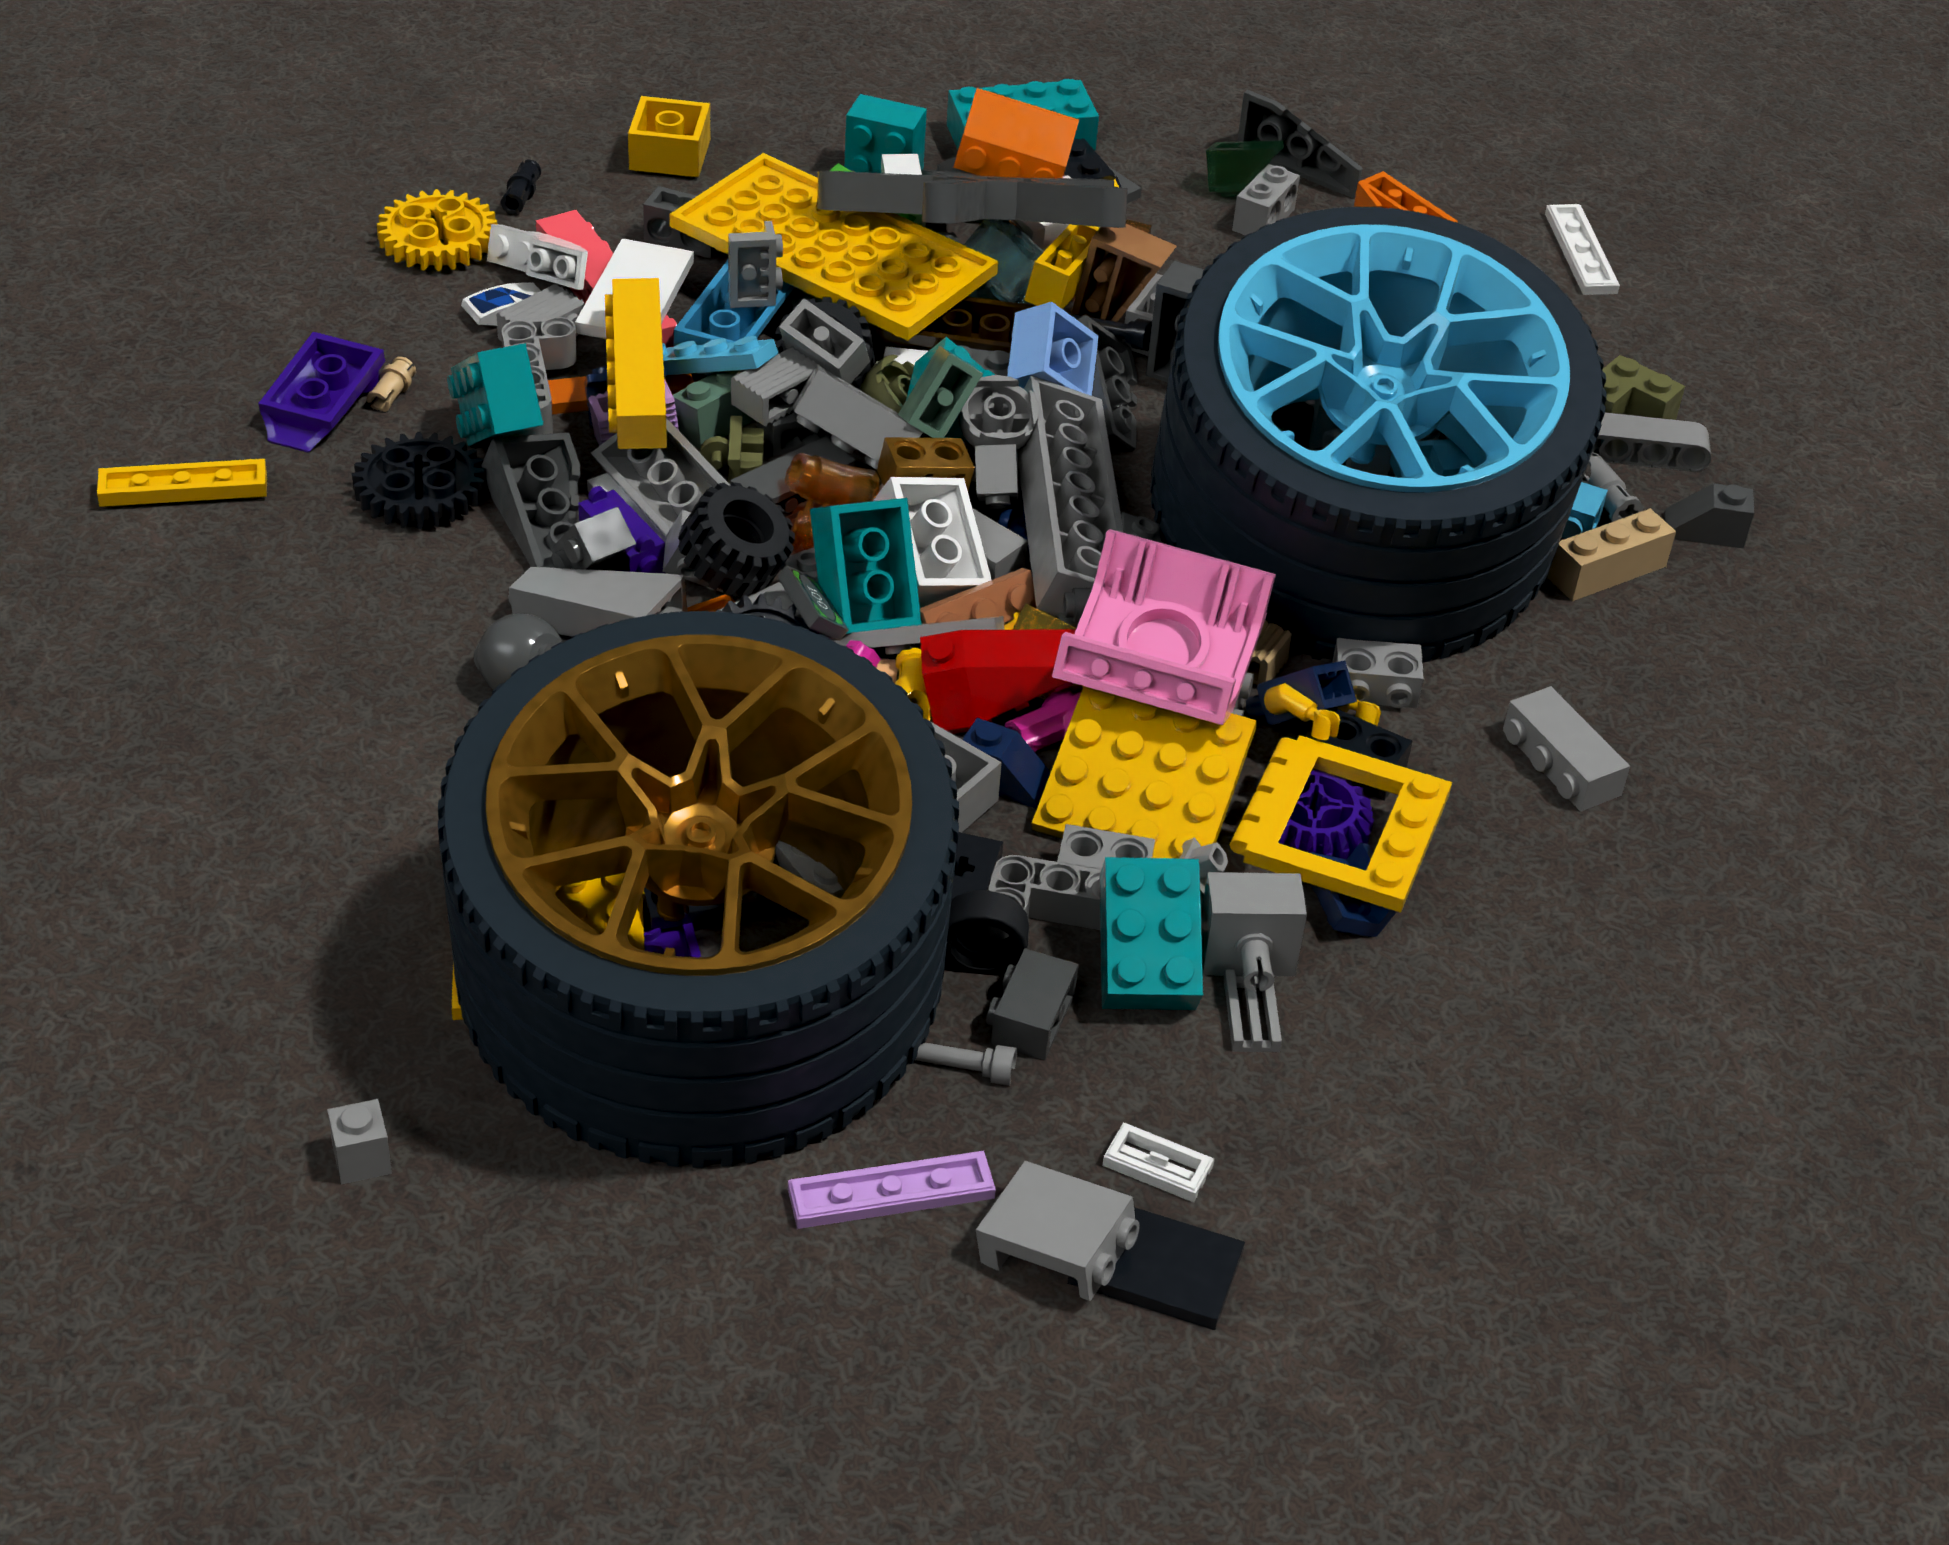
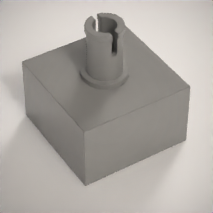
M1207 873L1201 910L1203 975L1225 976V970H1235L1236 976H1243L1244 973V985L1251 991H1255L1256 988L1254 976H1258L1259 991L1269 989L1274 983V976H1295L1307 917L1301 873Z

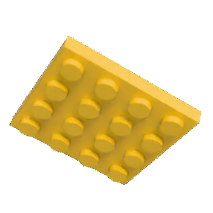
M1084 686L1032 820V830L1063 838L1065 825L1069 824L1155 839L1153 858H1180L1183 852V843L1194 837L1201 846L1216 843L1251 745L1257 720L1231 713L1225 723L1220 725Z

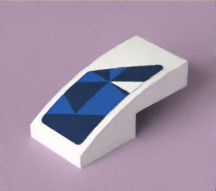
M534 283L504 284L484 289L464 298L461 306L478 325L497 326V313L541 290Z

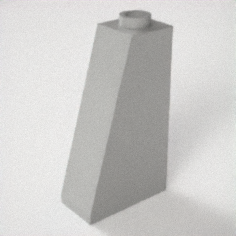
M530 567L509 587L508 595L509 603L512 606V614L527 613L538 616L551 624L558 634L570 637L624 619L657 613L688 611L685 578L683 575Z

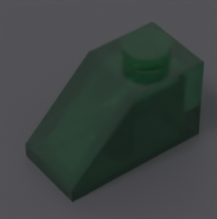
M1283 141L1215 142L1206 150L1209 192H1220L1223 197L1237 196L1284 148Z

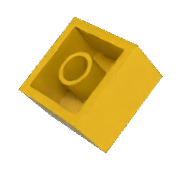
M641 96L628 132L629 170L699 177L710 143V103Z

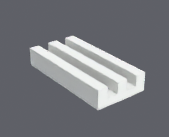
M1123 1122L1104 1155L1102 1166L1195 1202L1199 1189H1202L1207 1174L1209 1175L1213 1168L1214 1158ZM1126 1141L1141 1148H1144L1146 1150H1149L1151 1152L1150 1154H1147L1145 1152L1127 1146L1124 1143ZM1171 1159L1196 1169V1172L1172 1164L1168 1160Z

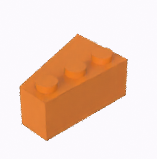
M1384 171L1363 179L1357 184L1354 207L1395 208L1437 216L1458 223L1456 219Z

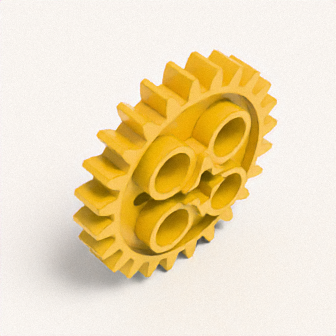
M438 189L434 190L433 195H427L424 191H420V197L417 198L407 194L406 202L395 199L394 207L385 206V214H379L377 235L380 248H385V255H394V262L396 263L406 260L408 268L417 263L421 264V270L423 271L429 265H434L437 271H440L443 265H448L454 270L456 269V263L461 262L469 266L470 258L482 260V253H488L491 224H497L495 212L490 211L489 204L480 205V198L478 197L468 200V193H463L456 197L454 196V190H450L446 195H441ZM439 237H440L442 240H444V245L441 243Z

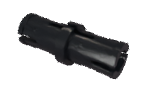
M530 159L525 160V163L522 161L517 173L510 176L507 182V191L501 199V206L507 213L515 215L518 213V210L521 212L526 200L533 197L536 190V181L541 175V167L536 161Z

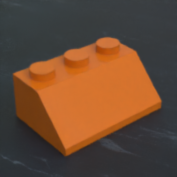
M976 88L953 168L980 176L1063 178L1079 119Z

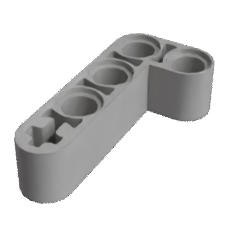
M564 317L511 321L502 328L503 347L526 343L543 420L542 426L519 436L553 434L552 398L546 370L563 369L574 365L577 360L576 326L573 321Z
M1020 855L1004 856L996 862L988 890L1005 894L1017 901L1026 911L1028 918L1100 930L1101 869ZM983 926V935L989 942H997L1009 936L997 927Z

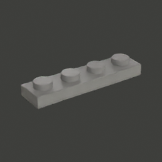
M999 616L845 634L840 641L831 638L830 640L842 646H846L850 640L861 641L869 648L885 647V654H898L902 650L910 649V644L920 643V637L958 630H1005L1004 618Z

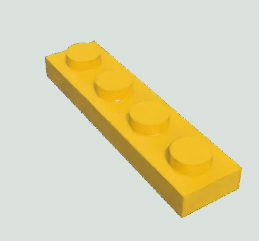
M265 459L98 468L97 496L99 507L266 497Z

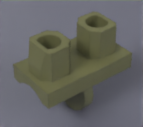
M730 416L729 440L721 436L711 437L701 444L700 454L716 470L729 466L728 483L730 484L731 479L763 465L764 428H742V416Z

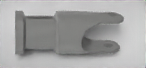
M1592 452L1589 460L1591 476L1588 477L1584 474L1583 478L1587 481L1582 480V482L1608 490L1603 508L1609 513L1611 521L1614 522L1642 512L1643 506L1641 501L1635 496H1630L1621 478L1600 455Z

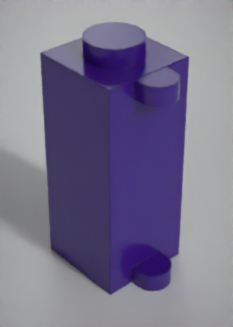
M601 486L593 487L589 492V499L578 503L579 522L618 507L636 542V545L613 569L625 572L666 573L663 572L665 542L614 489L606 492Z

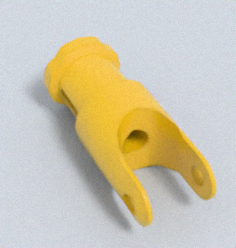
M921 649L902 650L897 654L895 666L899 672V679L895 682V685L901 686L908 693L907 697L912 703L918 704L923 710V718L930 721L931 711L922 674Z

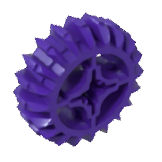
M1314 769L1309 775L1278 843L1308 853L1314 852L1347 860L1359 843L1368 844L1374 822L1371 799L1364 796L1363 787L1353 786L1351 780L1341 779L1335 775Z

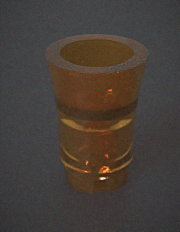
M802 452L798 453L793 457L791 465L786 471L785 485L789 486L790 491L798 493L800 497L824 507L871 502L879 493V476L875 470L845 465L818 455L810 456Z

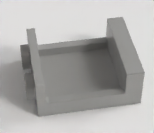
M1024 1161L976 1228L980 1262L999 1271L1009 1255L1046 1267L1074 1277L1078 1281L1080 1298L1091 1301L1100 1286L1107 1285L1111 1280L1116 1262L1124 1250L1131 1249L1135 1244L1139 1233V1222L1135 1220L1132 1196Z

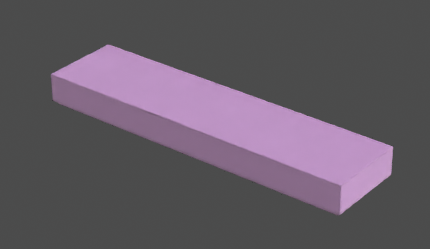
M984 1151L788 1180V1193L797 1229L995 1199L996 1191Z

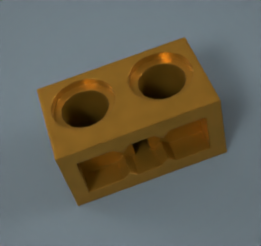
M885 437L877 471L883 486L890 477L964 478L967 491H969L975 467L962 438Z

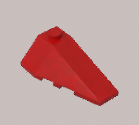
M1076 629L958 630L920 637L922 674L933 723L951 734L968 732L976 718L992 722V718L1013 708L1017 712L1028 707V701L1049 691L1057 693L1074 685L1075 683L1054 678L1052 674L1062 634L1065 632L1075 634Z

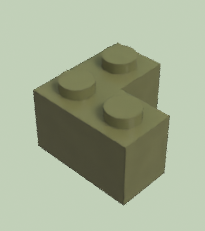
M1622 355L1616 357L1602 369L1606 374L1604 386L1607 392V399L1604 404L1606 413L1677 419L1685 389L1684 385L1672 380L1665 374L1657 373L1640 365L1636 360Z

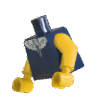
M1346 661L1313 666L1257 685L1258 695L1246 699V711L1250 719L1257 721L1266 719L1269 726L1297 719L1304 722L1312 720L1311 736L1320 740H1328L1329 736L1336 738L1338 735L1340 717L1336 712L1329 711L1333 708H1338L1346 713L1350 709L1355 710V717L1377 726L1381 715L1378 705L1356 699L1357 695L1354 693Z

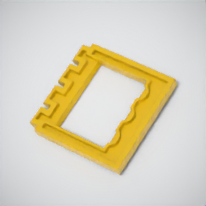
M1299 735L1297 740L1284 737L1279 740L1270 763L1267 765L1256 788V792L1253 794L1242 817V821L1229 845L1233 852L1244 856V863L1275 873H1301L1303 882L1401 913L1450 795L1452 782ZM1312 769L1398 795L1366 871L1278 843Z

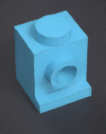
M1581 482L1561 538L1567 539L1597 527L1601 519L1608 490Z

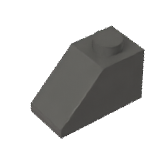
M1713 483L1665 508L1664 521L1676 531L1674 539L1744 549L1754 516L1753 489L1743 488L1739 485Z

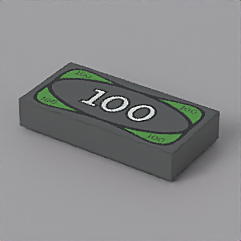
M788 565L782 569L777 575L778 580L807 626L833 640L840 641L849 630L818 581Z

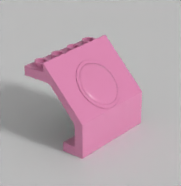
M1109 529L1106 532L1090 596L1075 634L1068 632L1062 634L1052 677L1223 725L1234 710L1267 616L1266 610L1276 574Z

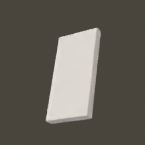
M621 239L575 321L576 333L606 339L605 294H613L612 279L659 278L662 324L694 263V251Z

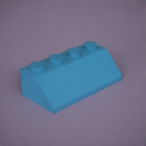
M727 260L675 327L674 346L686 341H695L696 345H704L711 340L725 338L727 343L735 342L747 336H756L758 338L794 289V286L783 281V289L776 291V306L730 308ZM714 372L697 373V374H701V375L708 376V375H710V374H712V373H714Z

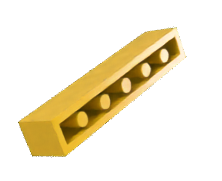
M659 278L612 279L613 294H605L609 433H617L618 449L667 448Z

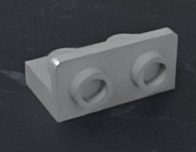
M764 221V232L728 234L730 308L776 306V291L783 289L781 267H776V258L783 257L782 235L775 234L772 221Z

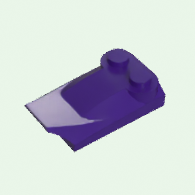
M312 332L258 403L267 430V441L309 453L335 427L361 393L372 391L380 380L379 370L385 363L384 350Z

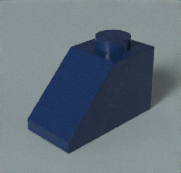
M976 718L962 740L1002 762L999 796L1037 809L1051 773L1018 731Z

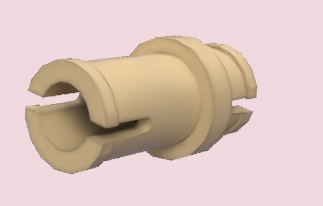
M396 357L392 364H388L383 368L380 373L381 379L367 395L368 403L372 402L377 396L376 400L371 404L373 409L387 412L400 392L403 393L410 387L412 383L411 378L416 373V367L412 366L407 371L412 364L409 359Z

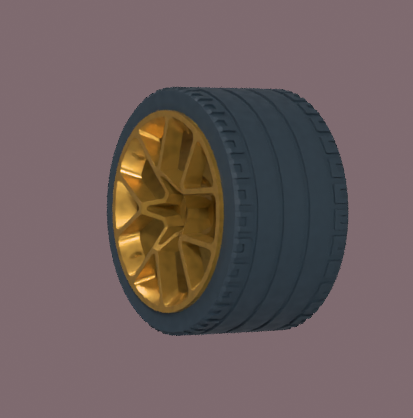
M677 611L620 620L619 622L599 626L586 633H580L565 642H560L542 655H537L529 660V663L524 667L515 670L505 683L499 684L492 691L490 698L483 700L478 707L476 717L469 719L464 726V735L457 738L454 744L455 756L448 759L445 767L446 776L442 778L440 786L441 800L438 801L439 820L437 821L458 1002L461 1005L464 1024L469 1028L470 1039L473 1045L478 1047L479 1056L484 1064H490L492 1067L493 1076L498 1083L506 1084L507 1093L514 1099H521L526 1104L528 1112L534 1116L540 1115L544 1118L546 1125L553 1129L560 1128L567 1133V1137L575 1141L583 1140L589 1143V1147L596 1150L605 1149L614 1152L617 1157L627 1159L630 1156L638 1158L639 1162L649 1164L652 1161L667 1163V1166L679 1167V1164H692V1168L704 1167V1164L718 1163L721 1164V1167L732 1166V1162L744 1161L745 1163L757 1162V1158L772 1155V1157L784 1155V1151L793 1148L799 1150L806 1147L808 1142L817 1138L824 1139L832 1135L834 1129L838 1127L844 1128L852 1123V1118L858 1113H866L873 1107V1101L885 1097L889 1093L890 1084L893 1081H900L906 1073V1065L913 1064L916 1059L918 1047L920 1044L925 1043L929 1035V1026L933 1025L935 1020L936 1008L940 1002L959 833V801H957L956 782L951 778L952 766L950 760L945 758V747L942 741L935 739V728L929 720L923 718V710L919 705L912 703L907 697L908 693L901 686L895 685L887 673L879 671L872 665L871 661L865 657L858 656L852 649L839 645L826 636L813 633L799 626L796 627L783 623V621L733 612ZM778 840L795 847L832 871L837 876L838 883L845 891L842 897H835L774 864L773 860ZM625 873L609 921L603 933H600L578 918L555 895L559 888L564 885ZM646 887L658 895L657 912L660 917L667 921L683 919L685 917L684 912L687 914L689 912V905L709 906L724 903L722 942L718 953L711 957L675 956L674 948L666 947L664 954L632 946L628 940V933L644 888ZM750 890L809 920L808 927L777 943L749 952H742L739 949L742 896Z

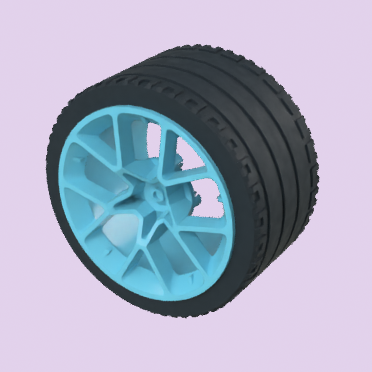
M1342 207L1301 213L1260 227L1256 232L1243 236L1241 241L1234 242L1228 246L1225 253L1219 254L1213 259V264L1208 265L1203 270L1202 278L1195 281L1192 292L1188 294L1185 307L1180 315L1151 472V506L1155 510L1154 521L1160 526L1161 540L1170 546L1276 574L1265 620L1268 624L1274 623L1282 627L1284 631H1290L1292 634L1290 642L1292 653L1312 655V659L1321 660V658L1333 660L1337 638L1421 645L1422 663L1430 662L1435 657L1440 659L1448 658L1450 653L1456 651L1463 653L1468 651L1472 645L1479 646L1486 641L1488 636H1496L1502 632L1504 626L1511 625L1515 621L1517 614L1523 613L1528 608L1530 601L1534 600L1537 596L1539 588L1543 585L1550 570L1602 426L1601 422L1606 408L1604 404L1607 399V392L1604 389L1606 374L1602 371L1604 364L1602 358L1597 354L1599 347L1596 340L1591 337L1592 331L1589 325L1584 322L1581 312L1573 305L1568 295L1540 268L1496 239L1450 220L1395 208ZM1320 398L1328 417L1343 432L1324 449L1318 451L1308 450L1294 441L1295 434L1293 432L1278 429L1271 420L1272 413L1281 407L1293 403ZM1436 428L1467 455L1475 468L1465 465L1460 468L1459 473L1456 475H1438L1430 468L1417 441L1429 435ZM1376 445H1387L1392 451L1405 478L1376 475L1352 469L1342 464L1348 458L1358 464H1368L1372 462L1375 456Z

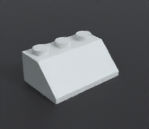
M890 477L873 501L899 498L908 499L920 608L991 581L990 571L964 478Z

